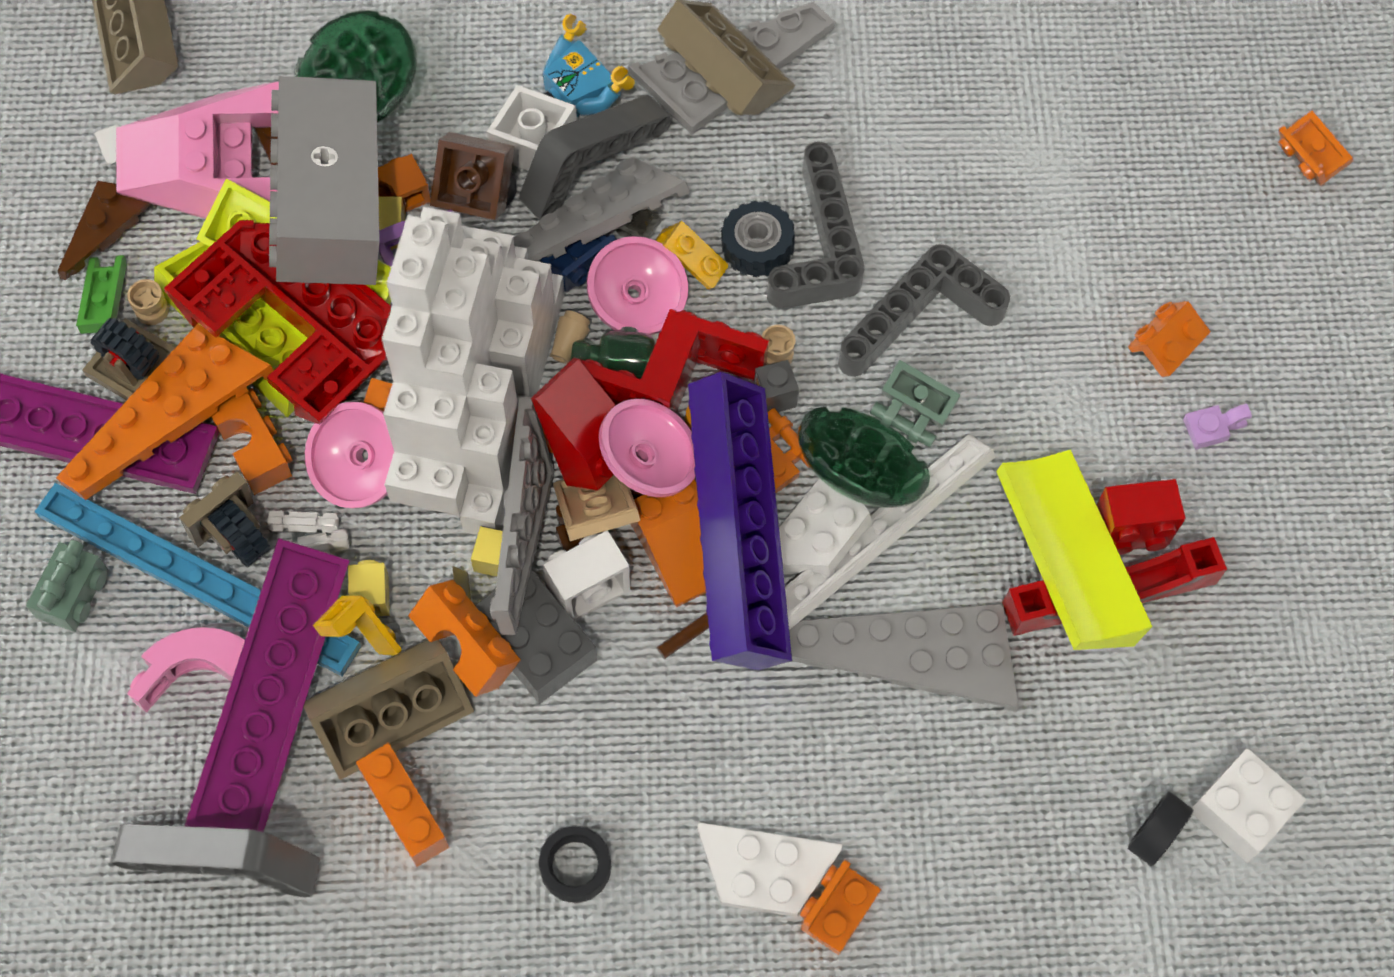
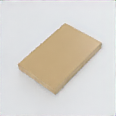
M615 475L599 490L566 486L564 480L553 483L570 541L640 521L639 513L629 487L622 483Z

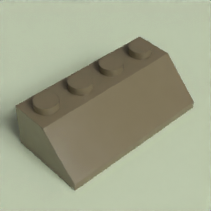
M92 0L110 93L120 94L161 85L178 68V58L175 53L165 0Z
M676 0L656 30L665 39L664 44L672 51L682 55L686 59L685 65L693 72L700 73L707 80L706 86L714 93L721 94L728 101L727 107L737 115H758L795 87V84L712 3Z
M426 640L305 700L304 709L340 780L359 771L356 761L388 742L394 752L474 712L459 677L453 671L454 667L447 651L439 640L433 642Z

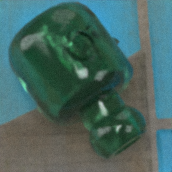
M623 327L620 331L614 330L604 333L600 338L599 345L591 344L587 340H576L572 345L571 360L573 358L583 361L591 359L599 362L605 368L614 371L625 370L634 374L636 378L641 379L654 349L655 340L648 333L639 332L636 328Z

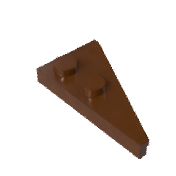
M97 181L57 270L60 279L68 280L70 276L81 271L86 266L84 261L96 250L103 252L118 240L125 230L132 228L139 222L138 215L152 203L118 194L117 184Z

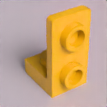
M683 221L664 228L655 239V241L662 243L663 247L674 253L683 267L708 290L716 286L728 268V263Z
M341 596L313 624V627L320 636L343 637L357 626L380 655H398L402 650L395 641V633L387 625L382 624L374 613L375 607L362 596Z

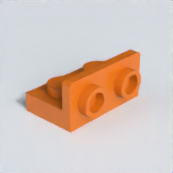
M845 859L839 868L835 865L830 867L820 883L826 888L818 899L811 896L800 913V916L805 919L801 930L837 955H840L881 891L879 887L850 869L851 863Z

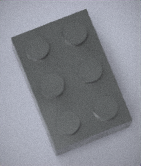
M532 570L516 635H501L497 621L491 617L490 604L492 598L495 597V591L475 605L479 611L486 615L489 623L510 644L511 649L521 659L513 669V673L539 705L597 661L596 646Z

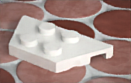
M832 462L779 527L782 563L787 572L810 570L814 573L831 574L872 522L869 511L837 463Z
M699 822L697 827V833L706 854V860L716 885L720 903L722 906L797 917L842 850V844Z

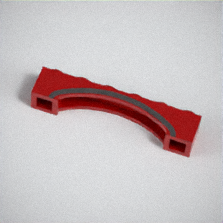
M1215 537L1180 545L1179 548L1166 554L1125 567L1142 603L1216 585L1227 571ZM1044 580L1009 588L1002 604L1013 636L1062 624Z

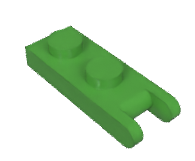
M117 255L115 257L114 266L100 267L98 257L89 258L76 323L81 334L97 333L108 318L117 319L127 265L124 255Z

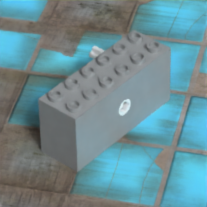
M279 76V90H272L271 111H278V113H271V136L278 137V139H271V163H278V165H271L270 190H277V192L270 191V217H277V219L270 218L269 245L277 246H269V267H276V282L376 285L379 253L376 81Z

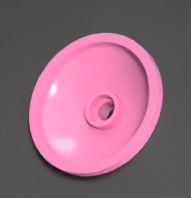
M633 236L609 243L596 255L587 275V295L594 312L607 326L630 336H649L661 332L669 310L682 311L688 297V279L682 263L674 253L663 247L662 243L650 238ZM635 289L639 293V297H631L628 290Z
M630 399L614 406L603 419L599 431V445L602 456L612 473L629 488L652 497H668L683 491L695 478L694 448L691 439L692 431L675 412L666 406L645 399Z
M362 402L338 404L321 424L314 423L309 432L305 446V465L308 476L318 493L327 501L344 508L368 507L388 495L384 484L394 449L383 416L384 412L373 405ZM364 450L368 452V459L366 461L362 457Z

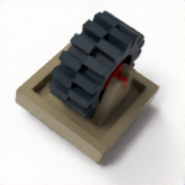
M108 318L90 340L91 345L94 346L97 352L82 371L86 377L121 398L128 400L175 347L126 318L121 322L115 318Z
M238 472L234 473L231 477L227 475L220 478L213 485L212 492L202 500L197 498L190 502L184 508L183 515L179 517L189 539L198 548L212 538L226 554L232 551L234 556L246 567L251 566L271 549L267 540L259 531L261 527L259 521L247 509L254 502L246 480Z

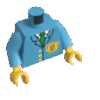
M568 14L562 22L566 33L565 35H560L543 70L544 89L546 91L542 94L575 105L577 117L593 115L608 109L621 95L620 90L632 89L635 81L631 76H626L628 70L623 66L616 67L610 73L580 39L575 42L573 40L575 36H581L585 33L586 24L580 20L577 26L572 29L576 16Z

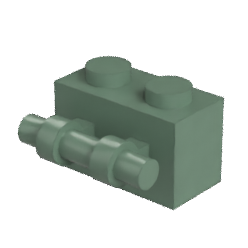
M899 360L882 389V394L893 401L889 408L876 401L870 414L881 419L880 423L887 428L893 426L908 435L907 439L916 444L919 441L930 448L937 436L925 429L926 426L931 422L942 428L957 404L960 394ZM902 406L920 416L916 424L898 414Z
M70 540L68 545L59 542L26 604L28 610L39 620L76 632L79 624L83 623L90 613V603L96 591L103 588L107 579L108 568L100 557L83 551L84 545L75 540Z

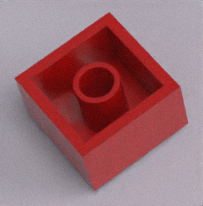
M1176 479L1105 487L1096 504L1119 555L1130 553L1133 549L1146 548L1147 551H1159L1166 548L1186 519Z

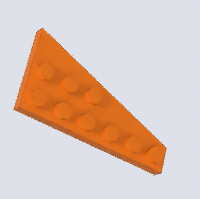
M197 324L59 473L56 479L61 485L87 500L123 476V469L138 459L144 462L153 456L152 450L166 440L172 443L217 413L218 406L235 395L239 398L249 391L247 386L260 377L266 380L267 376L274 371L272 366L220 336L214 337L203 326Z

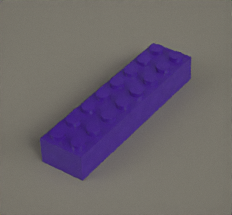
M720 371L688 384V404L692 425L691 439L695 460L694 473L698 494L697 507L701 529L700 542L704 564L703 577L707 599L706 612L710 633L709 647L712 661L753 670H762L792 661L766 392L763 387Z

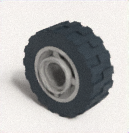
M751 201V203H743L738 208L732 209L729 212V216L725 217L723 227H721L722 253L724 252L726 262H729L731 268L735 271L738 270L743 275H752L753 277L769 276L774 268L787 265L790 262L791 255L794 253L795 245L794 223L790 220L789 214L783 211L780 206L770 204L767 201ZM754 238H763L762 240H754Z

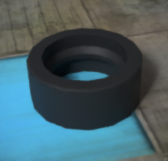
M1167 792L1136 832L1127 847L1128 850L1151 867L1154 866L1184 828L1194 812L1193 808L1173 793Z
M575 825L561 828L550 835L540 850L538 861L542 882L548 891L558 899L572 903L591 900L601 893L610 879L612 867L608 845L602 837L588 827ZM573 842L584 843L589 846L596 854L598 861L597 872L593 878L586 884L576 887L565 885L559 881L554 874L552 866L557 851L564 845Z

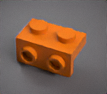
M1313 110L1288 129L1284 125L1278 129L1281 138L1278 144L1288 157L1295 155L1301 162L1298 168L1309 181L1315 179L1320 186L1354 162L1353 157Z
M1189 301L1167 302L1156 310V317L1135 333L1134 336L1136 338L1128 346L1132 353L1143 351L1161 377L1171 376L1211 332Z

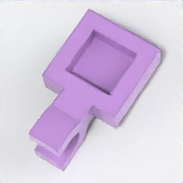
M1247 404L1234 407L1224 414L1221 413L1219 406L1216 405L1187 413L1183 421L1196 450L1228 441L1231 436L1229 430L1247 427L1248 423L1246 420L1251 419L1252 414Z

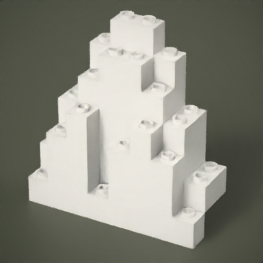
M423 207L420 217L407 216L387 280L392 308L382 342L392 374L393 384L383 416L394 454L384 485L390 502L460 516L463 532L478 535L480 526L496 530L501 529L505 514L504 493L509 485L519 397H532L539 391L565 296L563 276L552 274L551 264L528 260L527 248L514 246L513 235L462 226L461 215L458 213Z

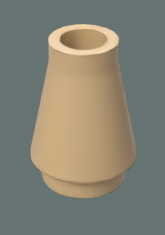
M566 310L564 316L559 317L550 357L558 362L568 364L572 355L589 334L590 320L577 312Z

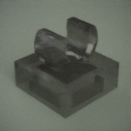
M649 209L639 210L632 214L631 222L616 228V233L623 237L637 236L651 239L661 224V215Z

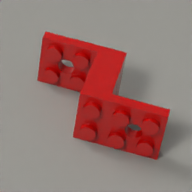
M670 309L641 379L636 378L634 374L625 370L614 371L605 368L599 362L591 359L580 361L615 405L630 399H645L662 404L677 414L697 363L754 381L755 368L767 365L769 340L763 339L762 336L754 332L744 333L732 329L720 321L710 322L698 318L689 311Z

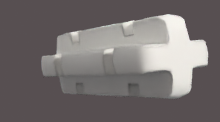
M271 511L268 516V529L271 532H284V529H288V532L318 533V530H322V533L331 534V531L338 530L339 517L336 513H323V516H319L318 512L289 511V515H285V511Z
M345 529L331 531V535L323 532L298 537V541H293L292 538L286 539V541L325 553H330V549H335V552L347 550L350 546L349 536Z

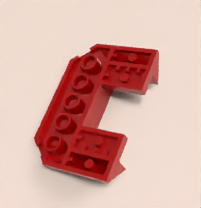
M239 220L166 285L164 291L193 328L199 323L216 338L259 298L264 300L308 338L267 376V381L294 405L295 416L321 424L338 404H341L387 360L382 337L391 312V306L367 285L276 282V267H269V246H277L269 245L270 223H254V220Z

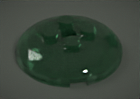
M355 11L341 15L322 26L309 39L312 44L305 52L303 58H298L294 77L376 81L377 123H379L401 105L411 90L417 71V53L410 34L395 18L391 19L380 15L377 11Z
M826 406L811 410L804 416L798 430V442L803 457L813 472L836 492L858 503L879 508L907 506L919 500L925 493L930 482L928 467L925 461H918L913 455L912 450L914 446L892 427L887 428L880 423V420L870 415L842 407L840 412H829Z

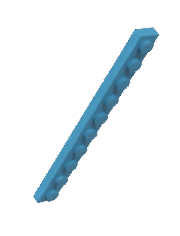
M54 483L34 511L39 518L249 628L261 592L260 589L88 499L84 500L57 483ZM348 635L343 637H325L317 664L343 677L362 646L359 641Z

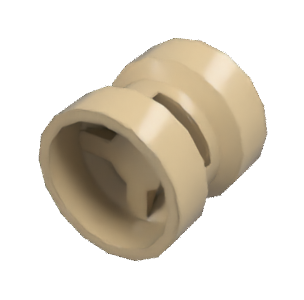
M143 279L130 286L127 292V299L141 323L156 325L167 318L169 305L159 284L153 280Z
M784 325L768 327L762 334L763 339L769 340L767 365L784 360H789L791 364L795 348V335L793 331Z

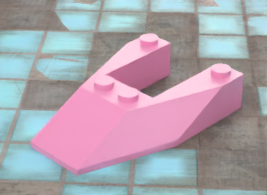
M279 81L216 94L117 127V193L204 219L207 218L226 178L270 201V191L277 192V190H270V177L253 178L252 127H271V113H278V111H271L272 90H279Z

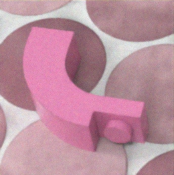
M206 627L190 628L168 635L153 644L141 655L149 668L146 672L143 671L134 678L127 694L137 706L147 713L177 678L188 672L210 670L222 675L231 682L245 640L231 632Z

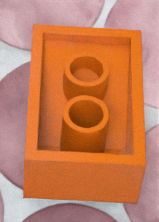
M695 479L683 491L672 496L652 497L642 495L634 499L640 521L632 523L631 526L675 607L706 593L703 577V552L700 542V518L697 507V483Z

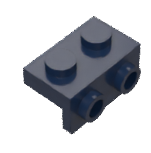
M613 234L608 237L602 235L585 244L580 239L564 247L565 254L557 258L553 255L540 259V262L551 264V273L563 276L564 291L567 293L575 286L580 287L587 282L588 271L596 255L606 245L617 240V238Z

